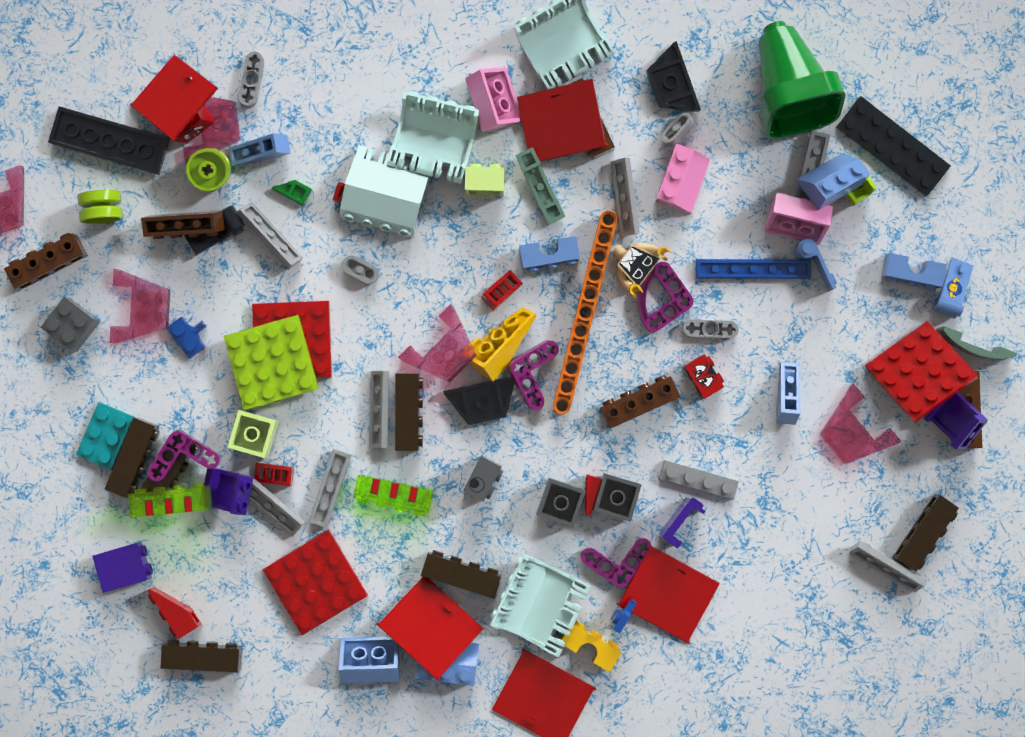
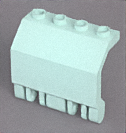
M552 0L548 7L535 10L532 13L533 16L528 19L525 17L516 22V26H514V32L523 52L546 89L555 88L554 82L558 87L562 85L561 79L556 74V71L559 69L563 71L566 79L571 80L573 79L572 75L576 77L588 70V65L590 67L595 66L593 59L588 53L594 49L598 59L601 61L605 60V56L608 58L615 54L609 41L602 34L591 16L585 0Z
M404 91L400 121L394 143L390 149L387 166L395 168L398 161L397 168L402 169L405 157L412 158L409 166L410 172L415 171L417 160H419L416 173L433 177L437 164L435 178L441 176L442 167L445 166L449 167L447 181L452 180L454 170L456 169L453 182L462 184L465 167H467L474 142L479 110L470 105L461 106L453 101L445 102L438 100L434 96L425 97L417 92Z
M359 146L345 183L340 206V218L348 222L361 223L366 227H376L385 232L391 231L403 237L409 236L414 238L419 208L430 176L416 173L417 165L415 172L408 171L411 159L407 158L403 169L397 168L398 161L395 168L387 166L389 153L385 160L386 153L381 152L378 162L372 161L374 149H369L367 154L368 148Z
M523 554L516 562L514 575L512 574L508 579V588L499 599L500 605L491 616L492 622L490 626L517 634L548 653L559 657L563 650L559 646L564 647L565 642L553 635L556 630L564 635H570L571 631L559 624L572 629L579 613L567 606L577 611L582 609L580 605L570 601L573 594L579 599L586 600L587 595L575 590V588L589 594L592 586L546 562Z

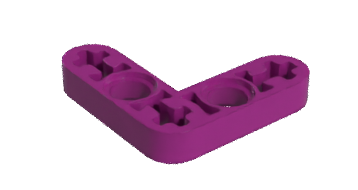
M543 341L513 359L508 365V371L526 406L533 410L541 409L545 400L530 371L558 354L559 347L554 341ZM547 345L553 347V348H551V353H550V352H545V353L542 354V353L540 352V351L544 352L545 350H547V349H548ZM532 353H535L538 357L537 362L534 364L529 361ZM525 363L527 365H523L522 367H520V372L514 371V369L516 368L515 364L522 365ZM526 379L531 383L528 390L522 388V383ZM532 396L538 398L536 401L537 405L531 403L533 402Z
M174 431L170 434L151 464L148 476L153 481L164 480L181 453L208 469L218 467L221 457L217 452L185 432ZM181 435V440L183 442L177 443V445L175 446V448H178V451H176L174 448L168 447L169 444L171 446L175 444V436ZM193 444L198 445L200 448L198 455L190 453V447ZM167 450L173 453V459L169 462L163 458V454ZM205 450H207L205 455H207L208 457H211L213 455L215 456V464L211 463L209 465V460L205 457H202L201 460L199 459L203 455ZM162 464L168 465L167 468L163 466L160 470L162 476L155 477L154 469H159Z
M646 538L637 539L619 566L591 547H587L581 552V560L614 585L625 587L635 575L651 542ZM644 542H647V550H642L640 552V555L643 556L641 559L636 554L632 553L633 550L638 552V550L640 549V547L638 546L639 543L643 544ZM592 551L593 557L597 560L599 556L602 558L598 561L596 567L592 566L595 562L591 559L585 560L586 556L584 554L586 552L590 553ZM630 557L637 559V565L633 568L628 567L626 564L627 559ZM608 562L611 566L610 571L602 572L600 570L601 563ZM622 566H624L627 570L631 571L632 573L630 575L626 573L624 575L626 581H621L620 583H618V579L616 576L618 574H623L624 570L621 568Z

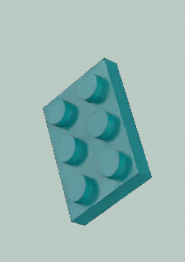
M98 402L76 455L112 470L135 416Z

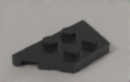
M675 41L646 70V74L658 107L700 112L701 108L678 43Z
M512 377L495 380L494 382L488 381L443 391V393L466 423L471 425L506 417L515 383Z

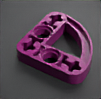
M659 262L654 266L640 285L643 293L639 291L637 299L640 319L649 332L660 330L690 309L694 303L693 297L667 262ZM659 266L667 268L665 272L668 276L670 274L673 275L665 283L663 281L666 278L664 274H658ZM656 277L672 300L649 316L646 308V294L652 279ZM670 281L678 283L679 288L677 291L669 290L668 284ZM681 290L684 291V293L681 294L684 299H689V301L687 302V307L686 305H680V302L682 300L679 296L677 298L674 297V295L678 294ZM670 307L674 310L672 318L664 316L665 308ZM657 313H660L661 318L666 322L663 324L661 320L656 324V329L654 327L650 328L649 320H656L659 318Z

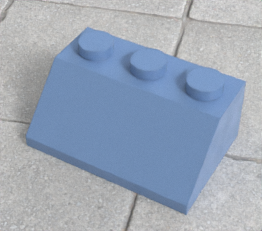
M840 154L796 179V182L817 209L820 210L862 186L871 173L858 158Z
M390 637L341 638L339 659L341 684L399 682V645Z
M471 643L441 675L439 682L474 686L479 644ZM418 664L416 679L437 681Z

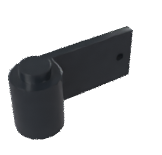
M233 205L222 210L225 230L219 231L218 235L206 236V233H202L197 237H188V234L184 235L196 256L232 235L237 236L244 232L245 224L237 215Z

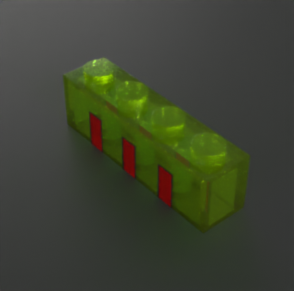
M359 474L353 498H357L359 503L368 504L371 501L376 502L378 507L387 508L390 505L395 506L397 511L406 512V509L413 510L415 515L425 516V513H430L435 490Z
M204 482L194 483L190 488H185V484L174 485L173 489L166 490L165 486L154 487V491L146 492V488L134 489V493L128 494L130 518L212 509L210 486H204Z

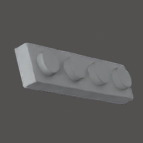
M817 131L810 132L800 176L824 164L830 140L829 134ZM798 184L795 197L810 200Z
M630 158L611 161L620 237L640 234Z
M253 202L238 210L237 215L287 269H290L303 259L300 253Z
M371 371L369 448H387L389 371Z
M336 449L332 450L308 522L325 528L328 527L352 456L351 454Z
M664 460L659 477L662 480L733 500L739 481L666 460Z
M253 478L249 501L293 537L305 521Z
M859 541L851 547L849 552L851 555L913 592H917L925 586L927 580L918 573L910 571L903 564L895 562L887 557L886 554L872 548L868 543Z

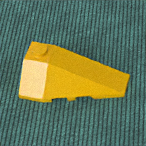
M521 308L505 319L503 325L497 329H490L488 331L489 334L482 339H479V337L475 339L460 355L482 376L494 382L507 368L534 322L536 314Z

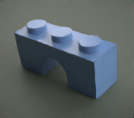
M577 237L557 239L558 250L551 256L541 253L538 242L520 245L523 270L535 272L539 271V267L546 266V269L557 268V264L565 263V266L577 264L576 261L580 260Z
M893 253L885 255L881 277L887 278V282L898 283V281L906 282L905 285L917 287L918 284L923 285L924 289L932 291L943 287L947 264L925 261L922 264L921 271L915 274L908 267V256Z

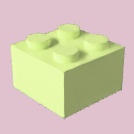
M470 164V167H465L466 196H504V168H501L499 164H490L489 167H481V164Z
M238 410L227 448L268 458L279 421Z

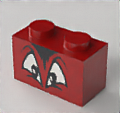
M203 106L175 138V142L188 144L214 123L207 107Z
M705 354L683 366L702 399H706L724 388L722 384L724 383L723 377L719 372L716 373L713 366L715 365L710 356L706 357Z

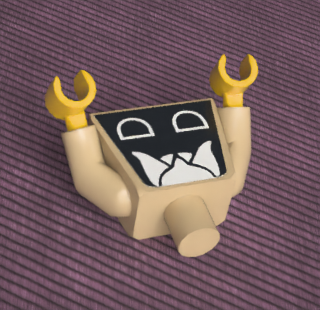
M637 243L636 245L632 244L627 251L618 244L613 250L612 254L620 259L616 266V274L620 285L629 291L634 299H637L636 291L643 293L640 285L660 260L658 256L665 261L668 260L664 254L672 252L667 247Z

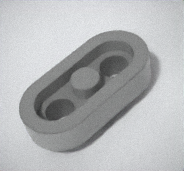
M689 113L679 114L662 132L661 140L667 147L678 144L694 125L691 115Z
M347 256L342 262V268L347 274L366 284L375 283L379 277V272L375 266L356 256ZM352 262L356 264L354 269L349 268V264ZM368 271L373 273L371 278L366 277Z

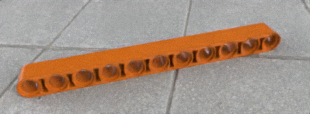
M612 211L603 212L598 222L553 402V409L558 414H566L571 408L617 223V216ZM610 216L613 219V223L606 225L603 222V217ZM601 234L607 235L608 242L605 244L600 243L598 236ZM601 253L604 256V260L596 262L593 258L594 254ZM591 271L598 272L599 279L596 281L591 280L589 273ZM588 289L593 290L595 297L587 299L584 296V292ZM582 308H587L590 311L588 318L580 316ZM578 326L583 327L586 331L582 337L575 334V329ZM572 345H578L581 348L579 355L571 353L570 348ZM572 363L576 366L574 374L566 372L567 364ZM563 382L571 384L572 389L570 392L565 393L561 390ZM560 400L567 403V408L563 412L559 411L556 407L557 402Z

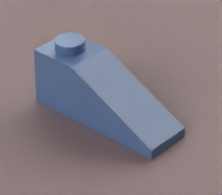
M276 133L228 148L232 167L291 154L287 135Z
M781 362L776 423L796 425L801 414L800 364Z

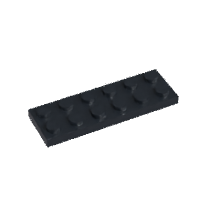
M862 96L856 100L836 126V128L924 196H928L951 167L949 163Z
M58 106L48 143L160 175L170 138Z

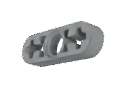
M256 51L250 52L246 56L239 93L240 102L248 108L255 106L257 103L264 68V58ZM255 57L260 61L255 64V69L259 70L258 72L253 70V63L251 62V59L253 60ZM255 75L257 77L256 83L248 84L247 77ZM245 87H248V88H250V89H255V91H253V90L250 91V96H251L253 99H252V100H249L248 103H247L246 100L244 99V96H245V97L248 96V92H249L248 89H245Z
M688 320L682 326V332L685 336L697 338L730 339L735 337L739 331L738 325L733 321ZM690 323H693V327H700L699 323H702V335H699L700 330H694L692 334H690V331L686 330V327L689 326ZM707 324L715 326L714 334L709 335L705 332ZM718 324H722L721 328H727L729 324L731 328H734V332L728 335L727 331H721V335H718Z

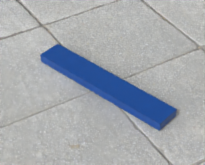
M696 259L695 279H811V260Z

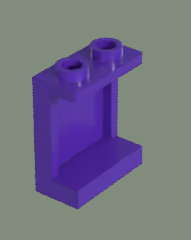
M960 393L955 394L924 417L925 421L933 422L953 441L951 446L955 450L966 449L988 422V419Z
M207 468L200 506L221 509L235 515H246L253 477L223 469Z
M693 497L691 499L685 498L659 532V535L678 549L682 542L673 535L693 509L704 514L706 512L702 509L704 505Z
M142 541L92 556L103 593L152 578L153 569L151 564L147 562L146 556L148 552Z

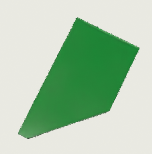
M296 180L272 187V190L304 206L312 191L310 187Z

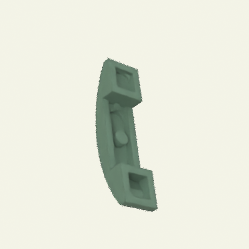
M533 147L515 155L547 224L549 225L566 217Z
M945 326L939 327L938 332L947 342L969 355L983 359H1006L1017 356L1016 352L1002 347H993L991 352L961 341L962 332Z

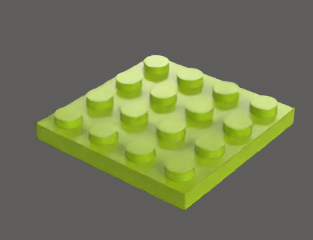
M299 315L224 335L244 410L319 390Z

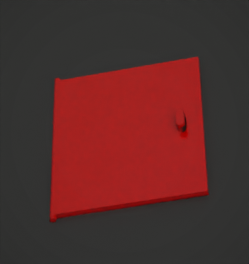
M173 55L134 102L130 103V106L172 141H175V138L218 88L176 55Z
M593 79L517 97L527 149L533 147L540 162L608 146V143L606 144Z
M650 545L624 595L616 605L625 608L630 599L634 600L637 604L632 610V614L689 644L690 637L720 583Z
M424 576L380 623H376L438 682L441 675L484 629L429 578Z
M522 648L521 651L523 652L492 710L541 737H569L588 699L596 688Z

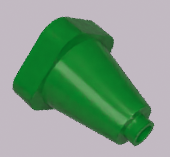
M783 21L768 24L763 29L764 35L759 39L763 86L759 118L766 138L770 140L783 139L821 129L834 123L841 115L846 98L838 73L822 69L793 26H786Z

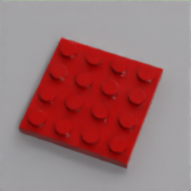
M330 301L252 304L253 327L299 315L316 378L332 377Z
M927 321L865 365L866 370L914 424L978 379V375Z
M330 529L263 569L301 635L306 634L368 596L367 591Z

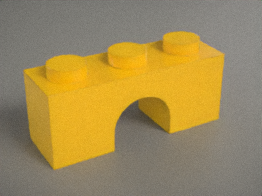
M577 620L572 629L566 627L571 632L570 635L562 634L560 639L565 642L564 646L577 653L581 645L585 643L593 644L596 647V654L592 659L593 663L611 672L622 653L618 648L619 645L612 640L608 642L603 640L602 635L594 630L592 632L586 630V626Z

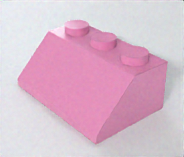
M506 67L480 69L465 78L473 106L479 110L478 121L482 132L496 131L522 122L519 106Z
M676 144L655 201L691 214L710 159L693 149Z
M776 193L770 207L764 232L801 241L811 239L820 245L830 227L833 206L827 205L818 210L810 200L789 196L785 193Z

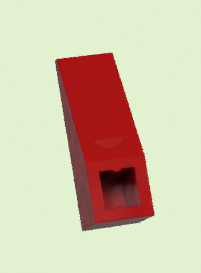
M156 587L147 590L150 601L158 606L160 610L159 615L164 621L168 622L170 625L169 630L174 637L177 636L180 639L202 625L194 610L188 605Z

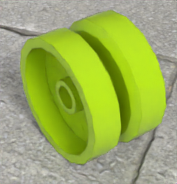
M205 148L196 151L190 156L186 164V174L194 187L202 191H213L221 188L228 182L231 175V164L223 152L213 148ZM211 166L213 172L208 173L206 167Z
M93 190L77 195L78 205L84 208L79 212L81 223L102 224L123 220V210L116 206L122 202L120 191Z

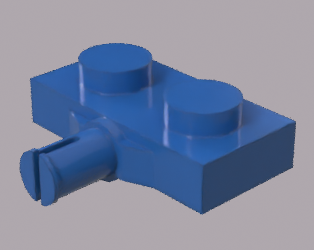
M180 317L166 328L189 359H192L206 347L198 334L207 327L202 320L193 327L187 323L184 317Z
M630 599L625 608L615 610L611 616V624L614 631L620 634L637 602Z

